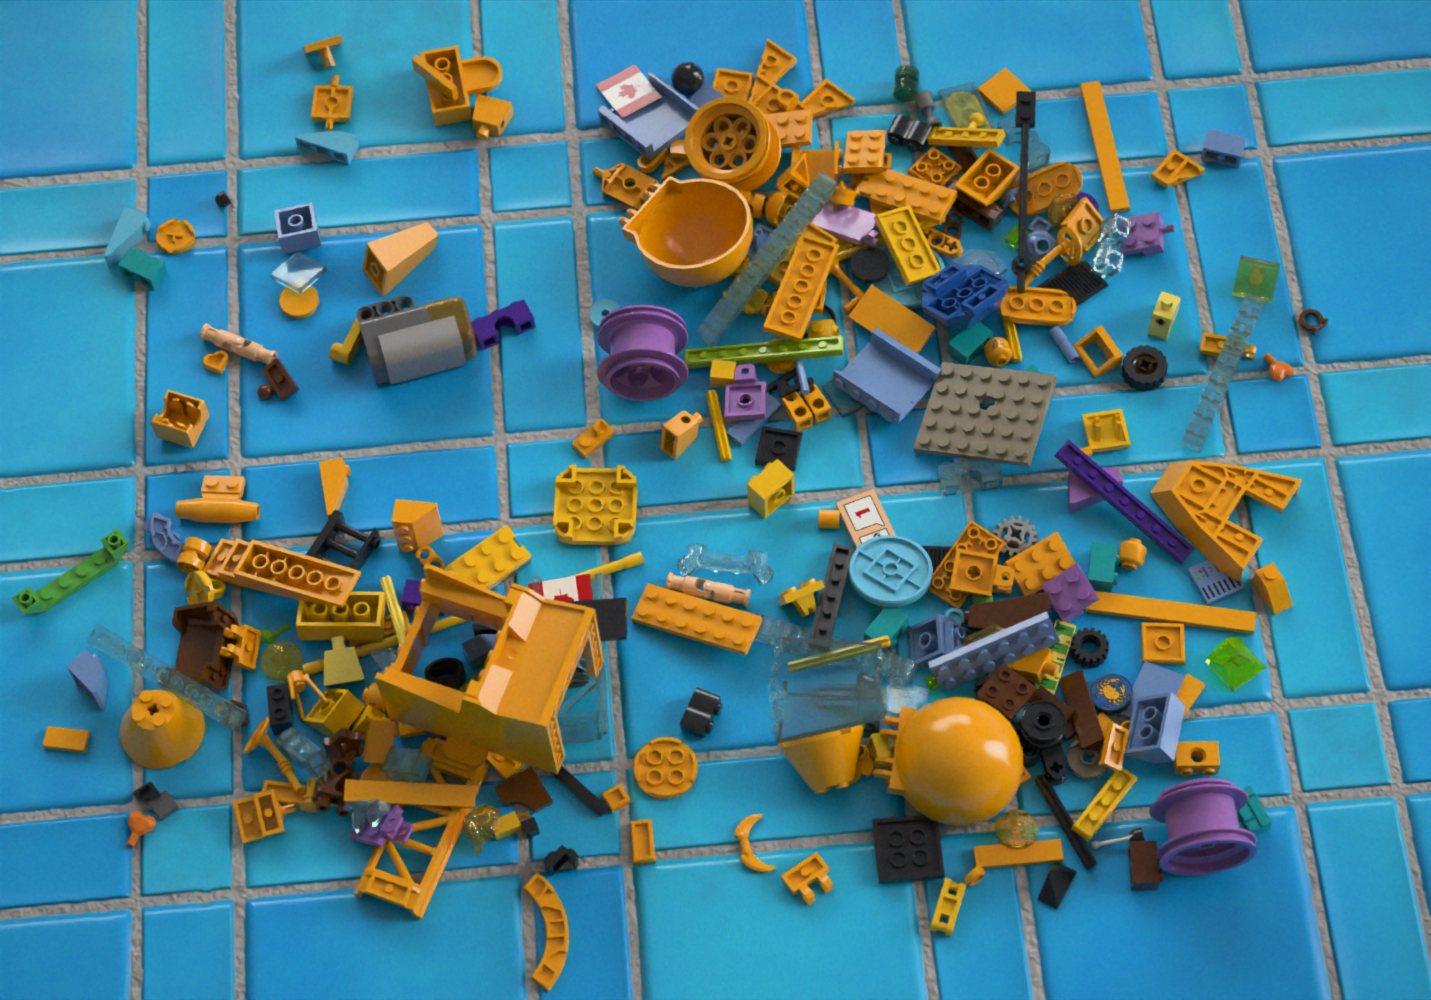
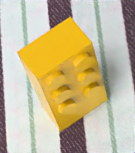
M351 592L343 608L299 600L296 620L299 640H331L332 637L344 636V640L383 641L387 611L384 592Z

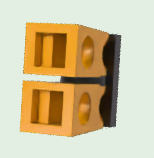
M798 374L794 377L795 384L789 386L787 381L777 384L779 402L782 403V407L791 419L796 432H802L813 427V422L817 425L832 418L831 406L814 383L812 377L807 378L810 390L808 395H802Z

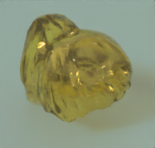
M482 804L472 809L462 819L465 835L471 840L476 856L479 855L484 843L490 840L501 828L500 812L492 805Z

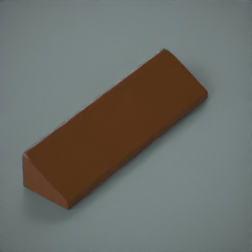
M1080 669L1060 678L1061 687L1067 705L1075 710L1071 719L1081 750L1101 748L1104 742V735L1083 670Z

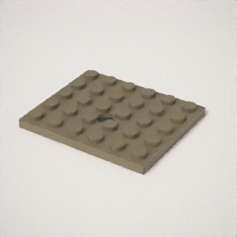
M942 362L940 366L942 369L941 374L935 381L913 447L916 453L1030 467L1056 386V375ZM992 398L995 400V404L988 407L987 410L980 408V404L984 399Z

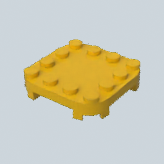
M576 464L568 465V469L562 471L559 476H556L553 525L555 534L560 542L572 545L627 544L631 541L636 529L638 495L636 476L632 472L625 469V466L617 465V469L577 468Z

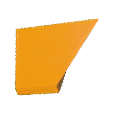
M805 153L777 178L776 183L778 189L795 193L800 198L812 188L810 186Z

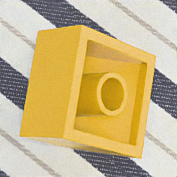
M328 688L324 692V696L328 699L329 703L326 704L320 698L303 721L324 735L333 737L340 728L349 730L351 724L360 716L365 705L349 690Z

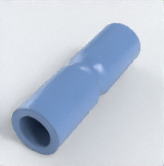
M1059 326L1053 327L1049 331L1050 335L1061 348L1069 363H1076L1080 359L1079 354L1068 341Z

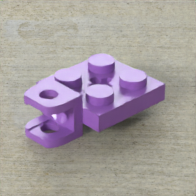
M753 364L738 365L735 370V383L726 384L725 421L766 419L767 385L766 381L758 382ZM744 370L749 371L747 374H742ZM744 399H748L749 403L743 404L741 402H744Z
M368 803L349 837L354 842L383 847L387 839L396 843H405L414 827L408 822H403L404 818L401 814L404 810L401 807L392 804Z

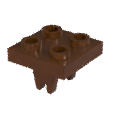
M1002 663L977 692L976 697L997 709L1011 722L1037 692V687L1005 663Z

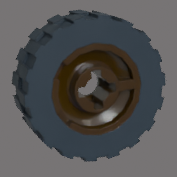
M1140 345L1126 353L1122 365V377H1124V381L1131 388H1135L1138 391H1152L1164 382L1168 362H1166V357L1163 353L1157 350V348L1150 347L1149 345Z

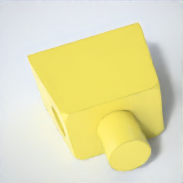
M1161 292L1151 317L1148 329L1149 335L1167 340L1179 311L1180 297ZM1159 319L1164 320L1165 324H1159Z
M344 636L332 637L333 650L324 651V686L363 681L364 675L355 648H345Z

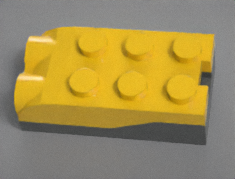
M506 524L454 560L444 570L492 591L530 565L532 556L523 545L520 546L517 543L515 534Z

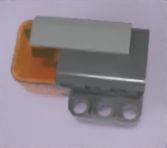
M400 296L363 306L357 311L359 327L376 385L390 382V385L463 366L466 365V361L473 359L477 354L475 333L465 301L459 296L445 298L416 307L412 298Z

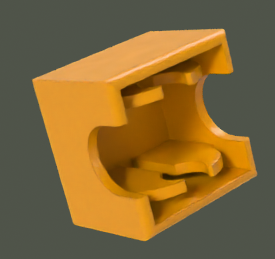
M167 390L163 398L164 409L162 414L159 416L156 413L151 421L157 438L194 448L210 416L204 400Z

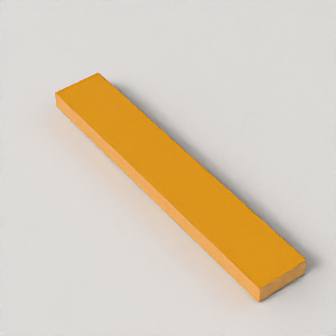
M345 779L344 802L475 808L476 785Z

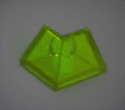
M1238 636L1225 638L1205 660L1232 692L1266 669L1263 663Z

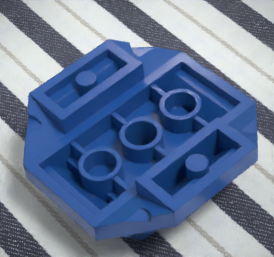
M952 263L923 282L922 310L925 314L947 326L954 325L968 330L1000 308L1002 299L1005 297L1009 287L1008 280L980 265L962 266L961 263Z

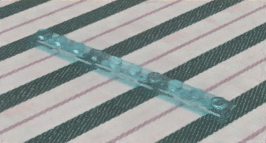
M95 625L87 641L88 644L230 729L239 732L248 713L247 711L102 625Z

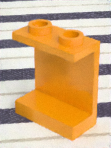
M835 141V150H800V147H792V164L804 153L806 154L810 184L816 179L823 180L825 183L838 184V177H842V165H838V161H842V149H839V141Z

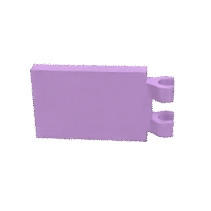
M829 201L812 220V223L835 238L859 246L864 242L875 247L879 242L878 239H875L878 232L881 233L874 220L876 214L853 206L841 204L834 208V203Z

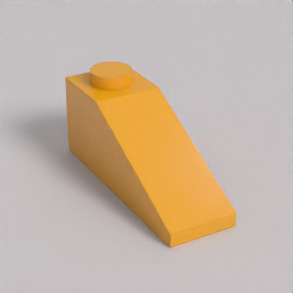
M343 457L319 462L328 519L335 509L339 511L349 485L347 477L351 476L349 464L345 465Z

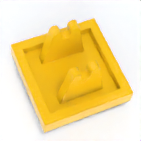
M1122 409L1082 414L1081 419L1087 444L1090 446L1092 453L1130 448L1131 443Z
M814 578L799 584L801 589L797 590L796 587H792L780 592L782 597L777 598L779 606L792 602L801 617L816 612L813 592L825 588L822 580L816 582Z

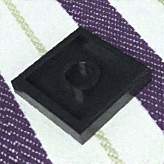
M763 426L755 465L766 466L768 463H773L778 459L789 470L795 471L803 433Z

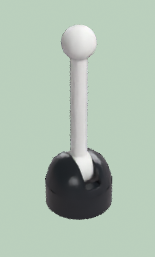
M1140 827L1131 830L1127 837L1101 842L1092 841L1091 847L1098 849L1100 846L1145 840L1142 828Z

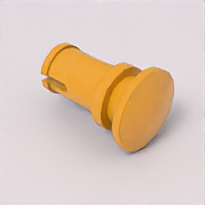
M309 778L307 780L306 793L302 798V802L299 803V808L304 812H319L317 811L316 802L312 801L316 778Z

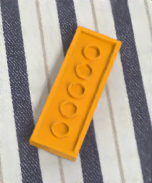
M801 234L763 325V331L801 343L839 250L838 244Z
M647 583L631 617L634 623L747 656L763 621L761 616Z

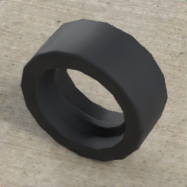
M446 657L437 659L427 665L424 670L426 680L455 690L462 688L466 682L464 665L456 658ZM444 674H453V675L448 676V677L437 678V677H439V676H441V675H444Z

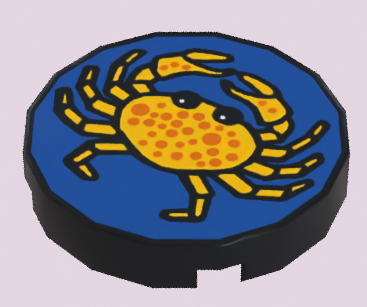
M1108 674L1098 678L1093 683L1090 695L1094 707L1098 711L1105 714H1118L1126 710L1132 703L1133 689L1125 677L1117 674Z

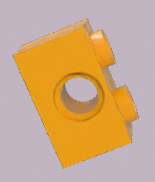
M1218 741L1178 742L1173 761L1174 774H1180L1181 776H1191L1193 774L1212 776L1218 774L1220 768ZM1197 757L1201 762H1194L1191 758Z

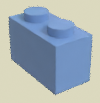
M1208 129L1201 159L1239 168L1246 138Z

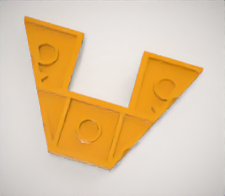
M767 39L756 74V80L751 91V97L748 101L755 105L764 115L811 109L813 118L855 104V98L825 79L802 102L797 101L788 111L779 107L776 103V94L782 89L775 85V83L797 63V58Z

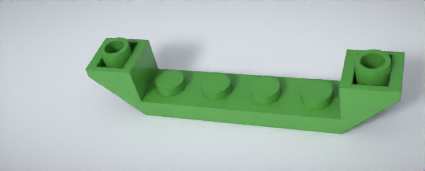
M116 529L101 539L102 549L35 593L29 586L12 597V599L23 614L47 612L115 567L129 547V542L120 530Z

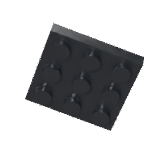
M925 815L872 819L879 884L945 878L939 824L937 821L931 820Z

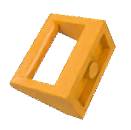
M1102 325L1093 329L1073 346L1094 378L1121 366L1123 354ZM1096 342L1108 359L1099 368L1096 367L1083 349Z

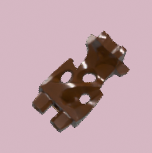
M340 728L333 737L323 739L322 744L326 750L325 765L322 762L319 763L312 801L316 802L317 811L328 812L330 806L337 807L336 814L338 816L347 817L355 803L344 802L345 779L358 780V773L354 772L352 764L354 758L360 757L364 752V747L360 746L364 739V731L351 732L345 728ZM342 767L344 772L337 774L335 768Z

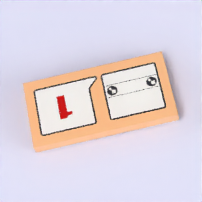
M874 489L836 502V508L840 510V516L856 549L864 542L878 536H896Z

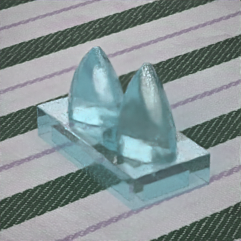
M381 800L344 802L343 810L351 812L352 826L355 832L358 833L365 822L366 815L370 825L375 828L380 822L383 812H391V803Z

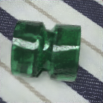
M904 65L895 70L893 95L897 100L903 102L914 100V96L918 93L920 73L917 68Z

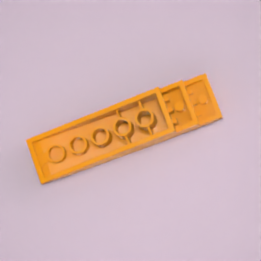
M221 538L203 569L209 577L293 599L343 608L361 575V571L253 539L251 542L236 539L234 542Z

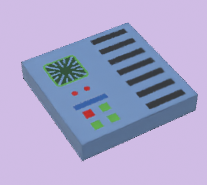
M1210 560L1190 567L1187 570L1188 575L1207 606L1245 589L1241 580L1239 582L1220 572Z

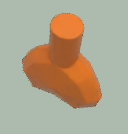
M1270 353L1263 357L1270 365L1269 374L1272 379L1281 381L1284 377H1290L1294 374V370L1289 364L1276 361Z
M138 810L131 812L128 824L132 833L126 844L135 847L140 836L150 833L155 828V818L144 816Z

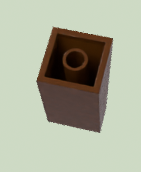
M1049 592L970 605V609L965 610L964 624H968L967 629L997 633L1048 610Z

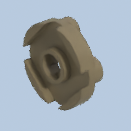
M1078 739L1070 745L1066 756L1069 770L1082 781L1094 780L1103 776L1108 769L1098 764V761H1101L1102 754L1100 752L1103 750V746L1101 748L1081 750ZM1087 754L1088 757L1093 756L1092 762H1085L1084 755Z

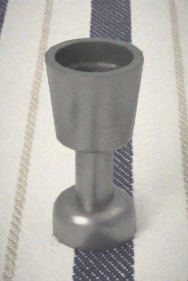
M924 90L918 92L914 96V101L919 111L926 115L927 120L925 123L930 125L932 130L934 127H942L941 120L938 117H934L932 112L935 106L931 91Z

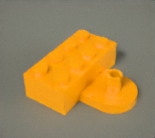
M458 45L421 52V58L455 84L458 91V99L453 102L426 80L435 126L472 120L468 95L491 91L498 87L502 81V68L495 59L477 57L461 60Z

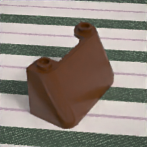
M216 601L175 607L172 624L181 633L175 669L166 668L163 671L160 684L168 689L225 691L229 684L233 658L221 656L220 650L221 646L227 648L228 644H236V639L223 636L225 627L230 629L232 624L239 626L237 617Z

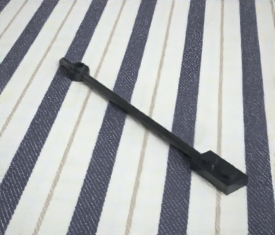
M1036 91L1016 92L1015 128H1021L1018 256L1012 260L1011 270L1017 276V293L1019 294L1025 292V276L1031 271V260L1026 257L1029 128H1035Z

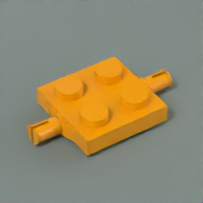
M332 75L331 84L315 86L311 120L326 122V132L333 131L334 122H350L354 90L353 86L338 85L339 75Z

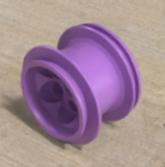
M631 305L616 309L601 320L597 340L600 347L610 355L604 358L598 365L597 377L601 384L612 393L628 400L651 401L672 394L686 382L688 367L676 354L686 346L688 333L684 320L677 313L654 305Z
M1217 778L1186 781L1161 792L1149 809L1150 816L1158 822L1165 823L1169 840L1163 843L1157 850V858L1160 860L1161 868L1175 875L1199 876L1227 871L1250 861L1257 853L1255 845L1257 838L1252 832L1239 828L1237 811L1244 807L1248 801L1247 792L1236 787L1231 781Z

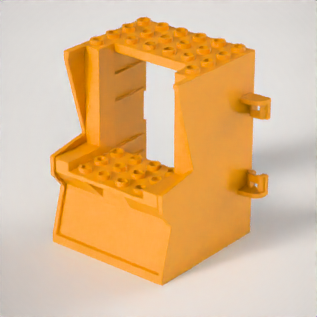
M425 563L423 569L426 578H423L419 585L422 602L414 611L412 625H408L406 629V639L398 647V657L395 663L392 662L390 668L386 667L384 673L377 672L375 676L389 718L446 737L443 750L446 758L450 761L471 768H479L485 763L488 753L491 752L558 775L565 758L557 720L558 710L580 657L586 661L588 677L597 679L604 662L595 609L547 599L532 589L515 583L511 584L508 595L505 597L436 566ZM440 612L498 631L495 637L496 645L487 655L486 662L488 663L485 670H481L478 682L470 681L466 693L412 675L424 647L428 644L429 635Z

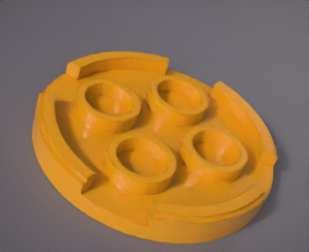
M659 737L650 740L635 756L633 763L635 781L644 793L653 798L663 800L677 798L685 794L696 781L698 764L695 753L681 740L673 737Z

